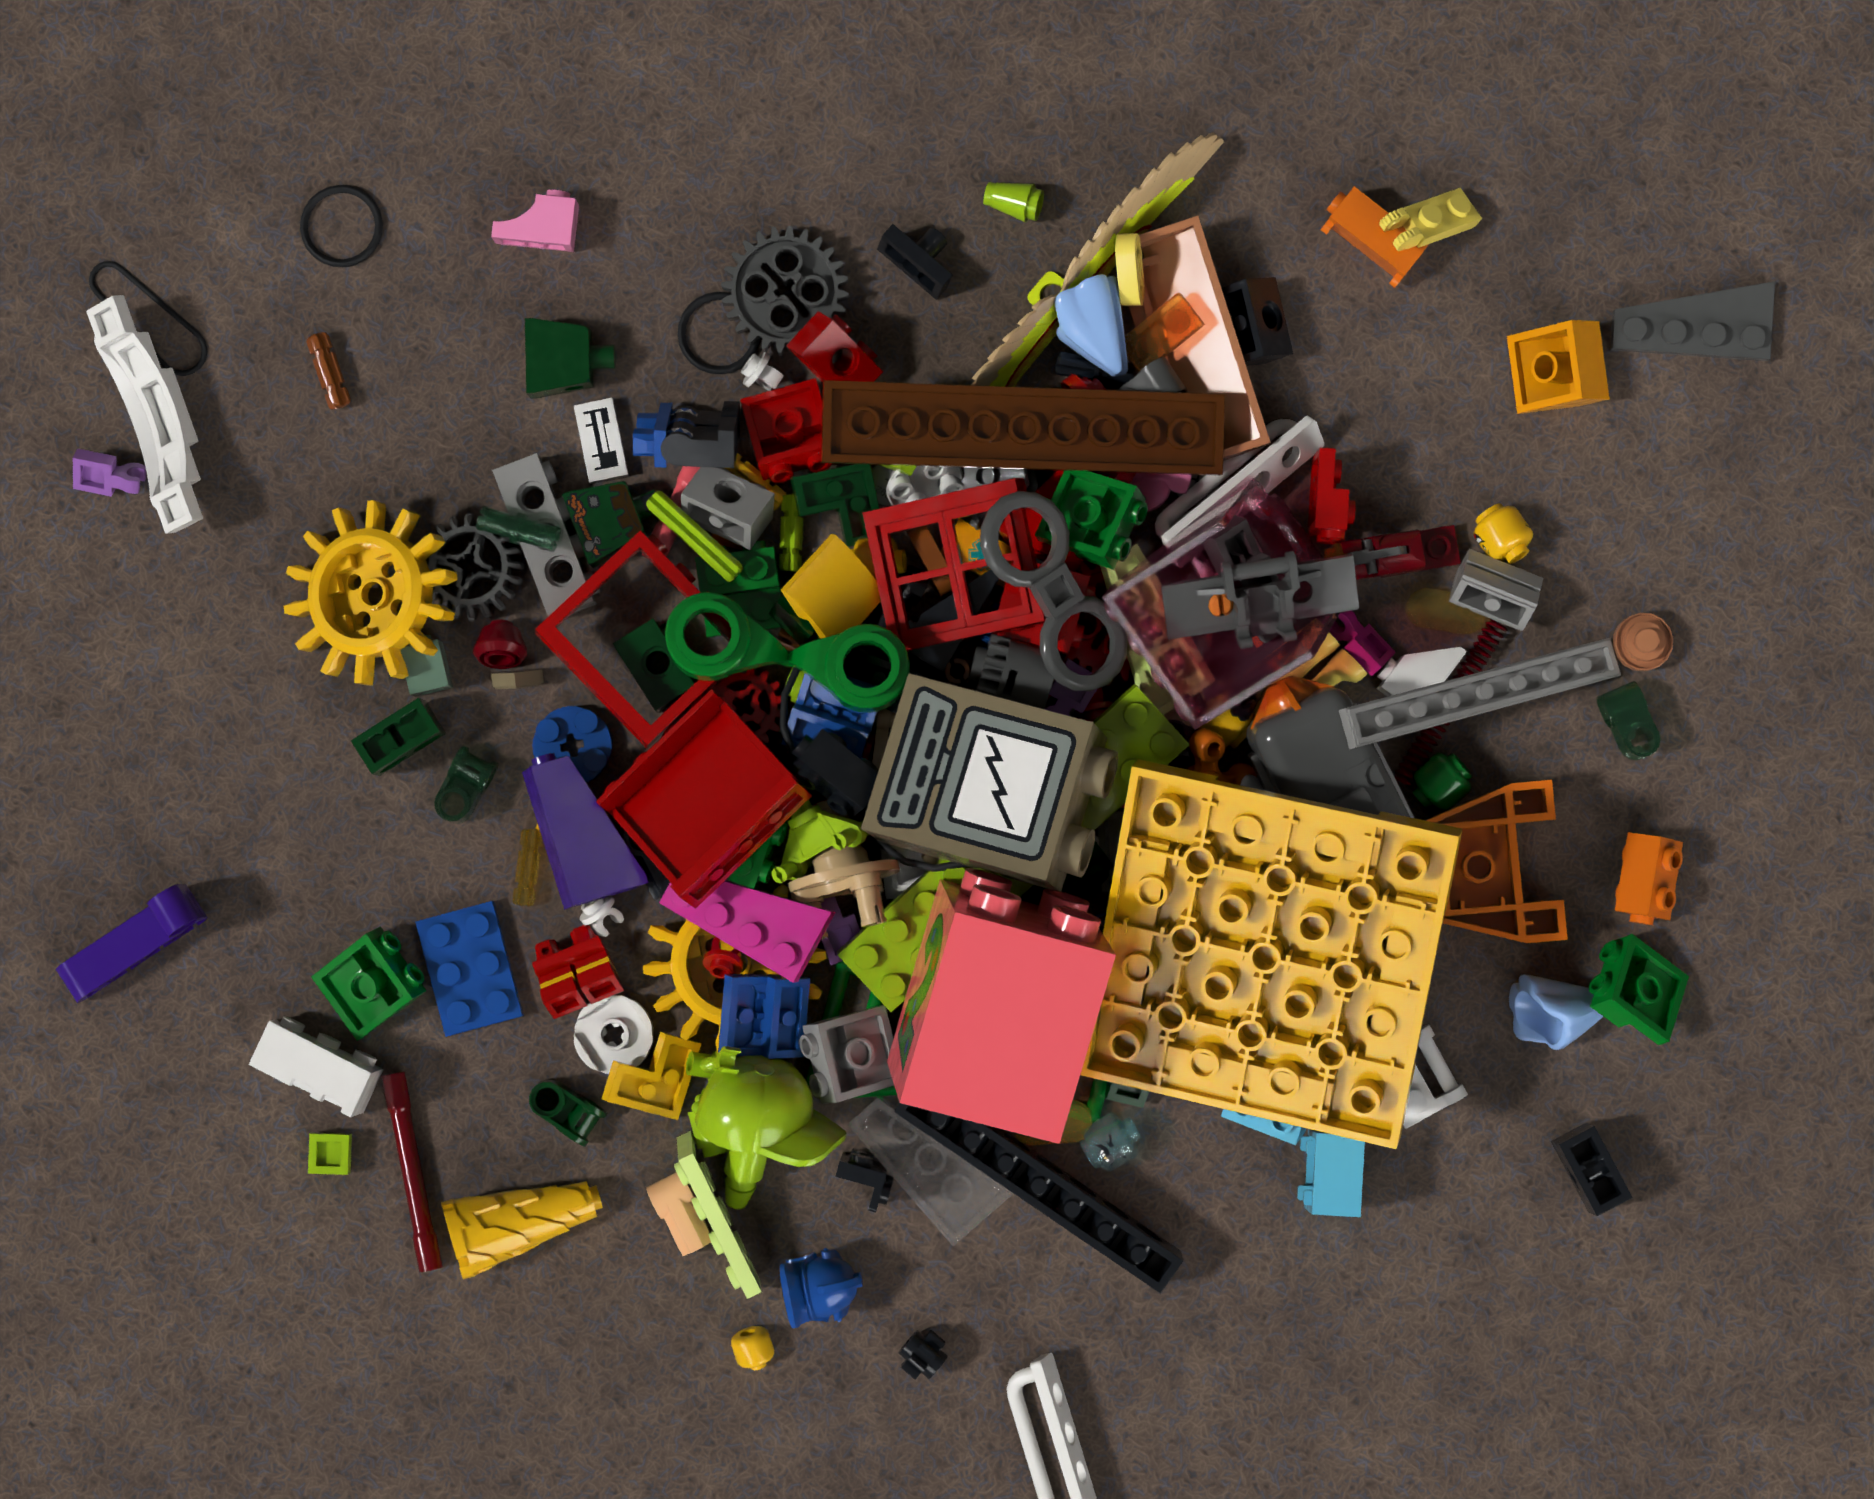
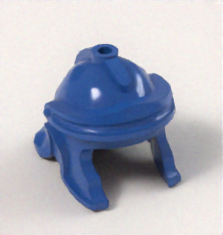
M824 1248L821 1250L822 1256H817L814 1251L803 1257L786 1259V1263L780 1264L783 1297L791 1328H798L801 1324L809 1321L829 1323V1316L832 1315L834 1321L841 1322L842 1318L847 1315L849 1306L857 1294V1288L863 1287L861 1272L855 1273L851 1265L844 1261L836 1250Z

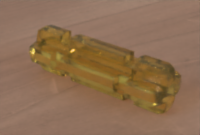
M525 828L521 831L520 845H522V851H518L515 882H518L517 888H514L512 899L515 905L530 907L535 903L536 890H533L534 884L537 885L541 853H538V847H542L543 841L540 830Z

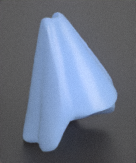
M1105 274L1092 276L1081 281L1076 287L1060 292L1054 300L1059 321V327L1056 330L1059 340L1111 376L1115 377L1126 374L1128 371L1126 342L1116 277H1107Z
M1523 974L1519 977V983H1513L1510 989L1509 1006L1514 1016L1513 1032L1518 1039L1523 1041L1546 1043L1551 1049L1561 1050L1584 1034L1603 1016L1590 1007L1593 994L1589 992L1587 987Z

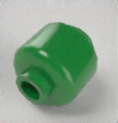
M1438 752L1414 771L1413 780L1417 788L1412 792L1426 809L1434 805L1438 810L1447 811L1471 791L1469 780L1473 775L1454 753L1447 756L1444 753Z

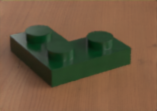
M851 464L790 477L798 516L837 509L843 541L848 547L854 546L858 539L868 538L862 512L879 509L870 464Z

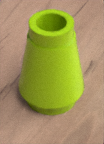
M988 182L983 204L1025 223L1028 220L1037 221L1043 206L1044 190L1037 189L1035 184Z

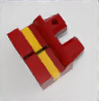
M589 925L579 926L570 932L574 945L566 949L560 950L555 939H548L535 945L537 960L532 962L541 987L539 991L543 1004L553 1019L586 1007L587 1003L583 993L590 1004H593L624 991L607 948L599 935L596 936Z

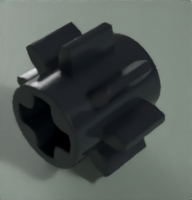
M916 1330L898 1352L905 1359L900 1368L914 1380L921 1373L930 1379L948 1357L941 1350L945 1345V1341L932 1330L926 1336Z

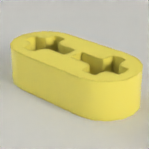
M1138 233L1118 234L1116 237L1115 256L1120 303L1122 306H1142L1145 295L1140 236Z

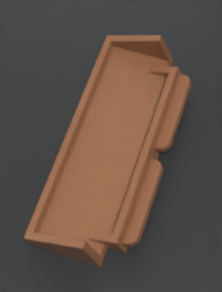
M1199 216L1140 234L1141 248L1144 259H1142L1145 283L1144 302L1142 306H1129L1143 351L1149 355L1158 353L1160 358L1165 357L1188 390L1187 393L1225 394L1223 461L1271 444Z

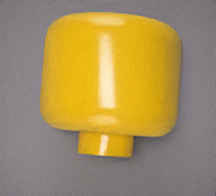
M763 1326L744 1328L731 1338V1347L736 1362L742 1368L760 1370L774 1356V1347L769 1331Z

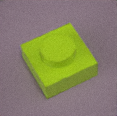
M309 1133L308 1174L349 1175L351 1173L352 1134Z

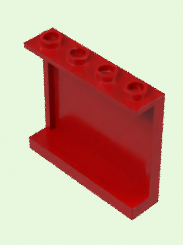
M711 689L706 695L696 699L691 705L690 710L677 723L670 725L663 732L662 737L648 751L640 754L634 760L633 765L619 779L611 782L606 787L604 794L596 802L613 816L672 884L670 887L674 892L696 909L812 795L730 705Z

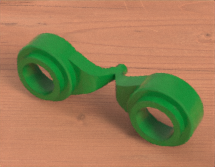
M713 592L697 593L682 600L671 612L665 629L666 645L672 661L683 673L694 679L715 681L726 678L734 673L771 664L794 667L825 688L843 706L857 712H877L894 704L903 693L910 671L909 656L904 644L893 632L884 627L873 624L856 625L840 634L806 643L790 651L785 649L767 630L747 616L735 601L727 596ZM702 613H715L722 616L731 628V639L728 646L722 652L713 656H702L694 653L684 640V631L688 622ZM860 645H874L881 648L888 655L891 662V671L888 678L882 684L873 688H861L854 685L846 677L843 663L847 654L853 648Z

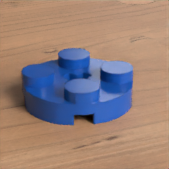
M567 706L552 711L537 724L532 744L533 755L536 758L554 753L556 759L569 756L584 781L589 783L596 779L607 767L613 752V740L606 723L594 712L578 706ZM574 734L576 740H583L584 747L578 749V756L571 757L570 752L562 751V744L567 743V736Z

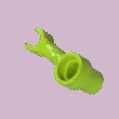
M723 1046L720 1052L714 1051L712 1054L691 1051L686 1062V1073L690 1076L708 1078V1081L716 1070L736 1075L739 1069L735 1068V1059L737 1054H740L742 1051L740 1048Z

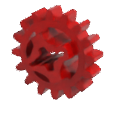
M754 668L747 670L746 673L738 672L720 679L721 682L718 685L715 684L711 689L725 700L736 713L738 711L734 705L736 700L744 702L755 692L751 697L752 701L750 704L754 710L753 714L750 716L744 713L741 718L746 724L754 723L761 727L754 733L766 745L769 744L770 741L767 733L770 730L776 733L781 731L780 727L775 723L776 718L780 719L781 710H778V705H781V696H776L774 693L781 686L780 683L777 681L769 685L766 682L769 672L765 670L758 677L755 675ZM737 682H751L746 690L733 692L727 688ZM764 691L770 699V715L760 709L759 699Z

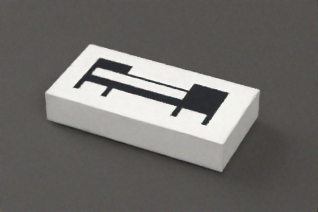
M607 398L574 405L589 483L593 484L629 476L614 399Z

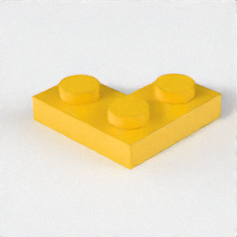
M660 1032L649 1070L613 1060L601 1099L678 1120L691 1080V1076L686 1073L687 1058L691 1051L699 1052L701 1043L693 1040L685 1041L679 1036Z

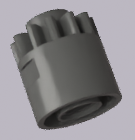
M991 633L987 648L977 645L970 667L971 672L968 677L969 681L976 682L975 691L1045 709L1054 678L1045 668L1040 654V646Z

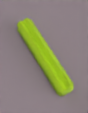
M658 490L646 502L648 509L726 581L731 582L741 573L743 569L741 563L665 493Z

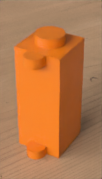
M1355 186L1347 195L1340 191L1326 209L1332 215L1320 229L1326 235L1333 229L1392 275L1393 278L1389 284L1396 288L1428 247V245L1420 248L1414 246L1403 251H1397L1393 245L1394 239L1406 231L1405 228L1402 226L1394 230L1383 231L1379 222L1389 213Z

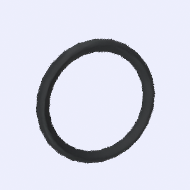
M335 185L317 192L308 201L301 216L300 232L306 249L314 258L332 267H349L366 260L373 254L382 237L383 220L377 203L369 194L350 185ZM337 193H348L363 200L369 206L375 221L374 235L367 248L360 254L347 259H334L321 253L313 245L308 231L309 218L316 204L323 198Z
M712 292L696 298L682 313L678 324L677 336L683 355L693 366L709 374L721 375L741 369L748 359L756 353L760 343V339H758L754 344L750 345L742 358L726 366H711L703 363L690 351L686 340V325L690 316L702 304L709 301L722 300L724 297L731 295V293Z

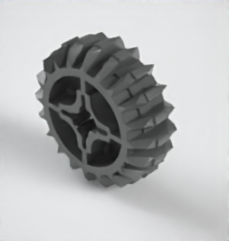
M470 513L466 514L464 526L462 527L455 516L450 517L452 530L447 531L442 524H438L435 527L446 543L427 558L429 560L427 565L430 571L440 568V565L457 572L458 580L456 587H458L456 597H454L446 590L444 585L435 586L432 602L442 597L439 605L446 606L447 608L454 605L452 611L455 612L454 618L458 620L463 615L464 609H467L468 620L476 621L477 609L479 608L485 618H491L492 611L489 605L494 603L495 607L500 611L505 610L506 606L499 598L505 594L509 599L514 600L517 595L508 589L509 584H523V579L512 575L513 571L525 569L523 562L512 561V558L522 553V549L519 546L507 548L513 542L515 536L509 532L499 538L503 531V524L496 522L488 530L489 518L485 515L481 516L478 525L475 526L473 515ZM466 536H473L472 542L468 543L463 553L458 555L444 554L445 550L456 540ZM486 538L491 540L497 547L501 556L502 570L485 563V548L483 546ZM473 557L474 562L483 570L488 571V573L478 571L477 574H474L472 572V577H467V572L453 562L463 564L465 560L469 562V558ZM479 581H498L487 594L475 599H468L469 594L473 592L475 585Z

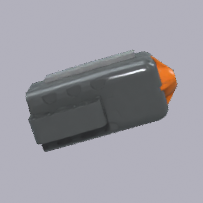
M1288 676L1267 687L1255 718L1247 729V739L1252 749L1247 756L1264 791L1376 815L1382 811L1414 818L1377 742L1349 750L1338 710L1357 705V703L1352 702L1347 693L1334 686L1296 676Z

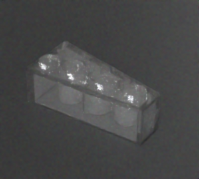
M878 1095L856 1114L847 1125L950 1244L955 1246L1014 1193L894 1112L895 1105L883 1096Z

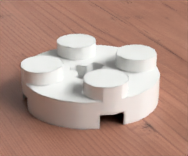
M613 995L593 1004L588 1003L579 1013L575 1025L574 1045L579 1057L590 1068L605 1074H609L613 1060L636 1067L639 1066L648 1056L654 1043L653 1023L650 1015L640 1003L624 995ZM609 1023L614 1027L621 1025L624 1029V1033L621 1035L623 1042L618 1046L614 1041L609 1043L604 1041L603 1037L607 1034L605 1027Z

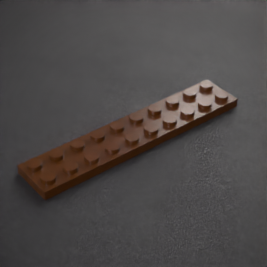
M824 380L821 463L1220 476L1223 475L1225 394Z

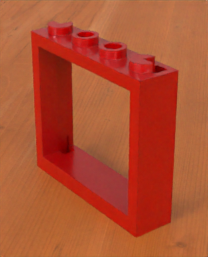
M640 530L535 629V633L632 735L648 749L662 736L663 732L670 725L674 724L691 708L696 699L704 696L719 680H698L650 725L557 629L639 551L686 598L701 593L692 584L696 580L693 574L682 563L679 562L675 566L664 555L668 552L665 545L655 535L651 534L647 538ZM702 613L729 642L731 639L729 623L718 614Z

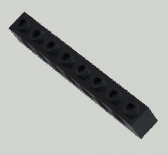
M899 1099L895 1103L894 1112L1160 1294L1184 1261L1181 1250L1005 1130L899 1103Z

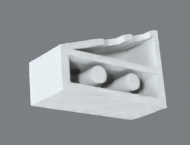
M283 1016L281 1021L270 1020L249 1062L250 1066L289 1086L294 1085L311 1093L310 1097L320 1102L327 1100L342 1107L340 1112L349 1117L364 1113L384 1070L375 1066L377 1061L375 1057L360 1050H355L353 1055L339 1049L341 1042L323 1033H319L318 1037L315 1038L303 1032L304 1024L286 1016Z

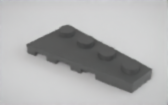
M1775 281L1615 309L1612 315L1610 350L1769 361L1771 359Z

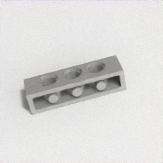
M535 453L492 471L543 605L549 616L593 575V572L591 570L585 573L580 558L584 557L585 553L577 534L570 535L565 522L570 520L571 517L564 498L557 499L552 484L557 483L558 480L550 460L542 462L541 457ZM535 489L543 491L545 496L543 504L537 509L526 508V495ZM547 526L556 527L559 532L556 543L551 546H542L539 542L540 531ZM560 563H569L573 568L571 579L565 583H557L553 579V570ZM598 589L575 612L596 605L594 595L600 593V590Z

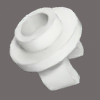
M763 352L760 356L754 353L742 368L741 373L745 375L743 384L746 387H750L756 381L761 387L771 391L772 388L776 389L784 375L767 365L771 356L767 352Z
M609 896L583 904L581 907L583 913L579 919L583 925L591 924L595 934L607 937L609 932L603 926L604 918L609 915L615 923H622L624 917L618 909L611 908L615 899Z

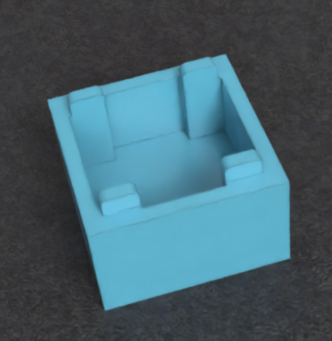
M1308 1129V1136H1302L1300 1139V1150L1306 1151L1307 1154L1305 1185L1298 1186L1297 1198L1303 1200L1304 1208L1313 1215L1361 1217L1365 1142Z

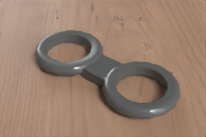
M1016 491L1003 496L987 511L981 526L980 547L987 566L999 579L1015 587H1029L1046 617L1040 631V654L1046 670L1057 683L1073 691H1094L1108 685L1121 672L1127 657L1128 635L1122 618L1108 603L1093 596H1084L1069 568L1064 563L1069 553L1070 532L1064 514L1053 501L1036 492ZM1018 508H1030L1039 513L1048 523L1052 535L1051 550L1047 559L1038 568L1031 571H1021L1011 566L1002 556L998 544L999 529L1003 519L1011 511ZM1079 612H1088L1098 617L1105 625L1110 638V652L1105 663L1096 672L1089 675H1079L1069 670L1061 660L1058 651V634L1063 623L1070 616Z

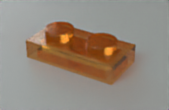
M1178 292L1125 335L1127 357L1140 372V370L1154 360L1169 355L1202 328L1205 323L1182 293Z

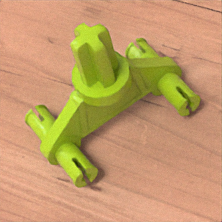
M807 800L791 816L792 819L787 821L790 829L781 866H777L772 870V878L780 884L788 879L795 880L801 878L806 874L807 869L813 866L812 862L815 855L833 846L836 850H843L847 846L853 848L861 845L867 835H869L861 829L863 820L858 822L821 810L819 805L812 807L810 801Z

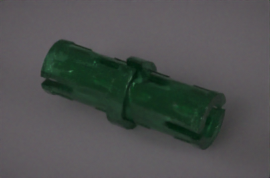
M485 505L482 506L480 514H483V517L478 516L477 530L509 538L510 543L516 545L524 542L548 549L551 552H554L557 548V544L554 541L559 542L560 527L530 520L527 514L520 512L517 515H513Z

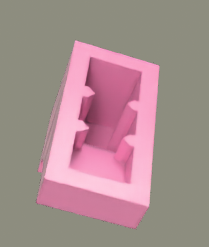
M547 190L546 195L536 194L535 203L521 216L507 221H493L491 237L496 244L574 252L579 204L575 198H570L569 192L562 190Z

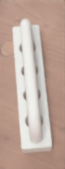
M1305 416L1298 423L1290 419H1279L1267 424L1266 430L1270 442L1276 437L1282 436L1173 527H1171V524L1265 446L1223 461V475H1205L1188 489L1186 494H1182L1165 508L1156 519L1155 531L1162 540L1170 561L1177 566H1181L1204 547L1198 533L1228 513L1237 516L1244 514L1309 460L1319 448H1323L1324 441L1318 424L1314 419ZM1293 447L1291 455L1282 462L1285 452ZM1263 471L1261 480L1253 486L1255 477ZM1234 496L1232 504L1223 511L1225 502ZM1204 520L1202 529L1193 535L1196 526Z
M1052 1353L1040 1355L1030 1363V1367L1015 1372L1007 1385L1008 1401L1038 1499H1055L1022 1390L1024 1385L1033 1382L1036 1383L1070 1499H1097Z

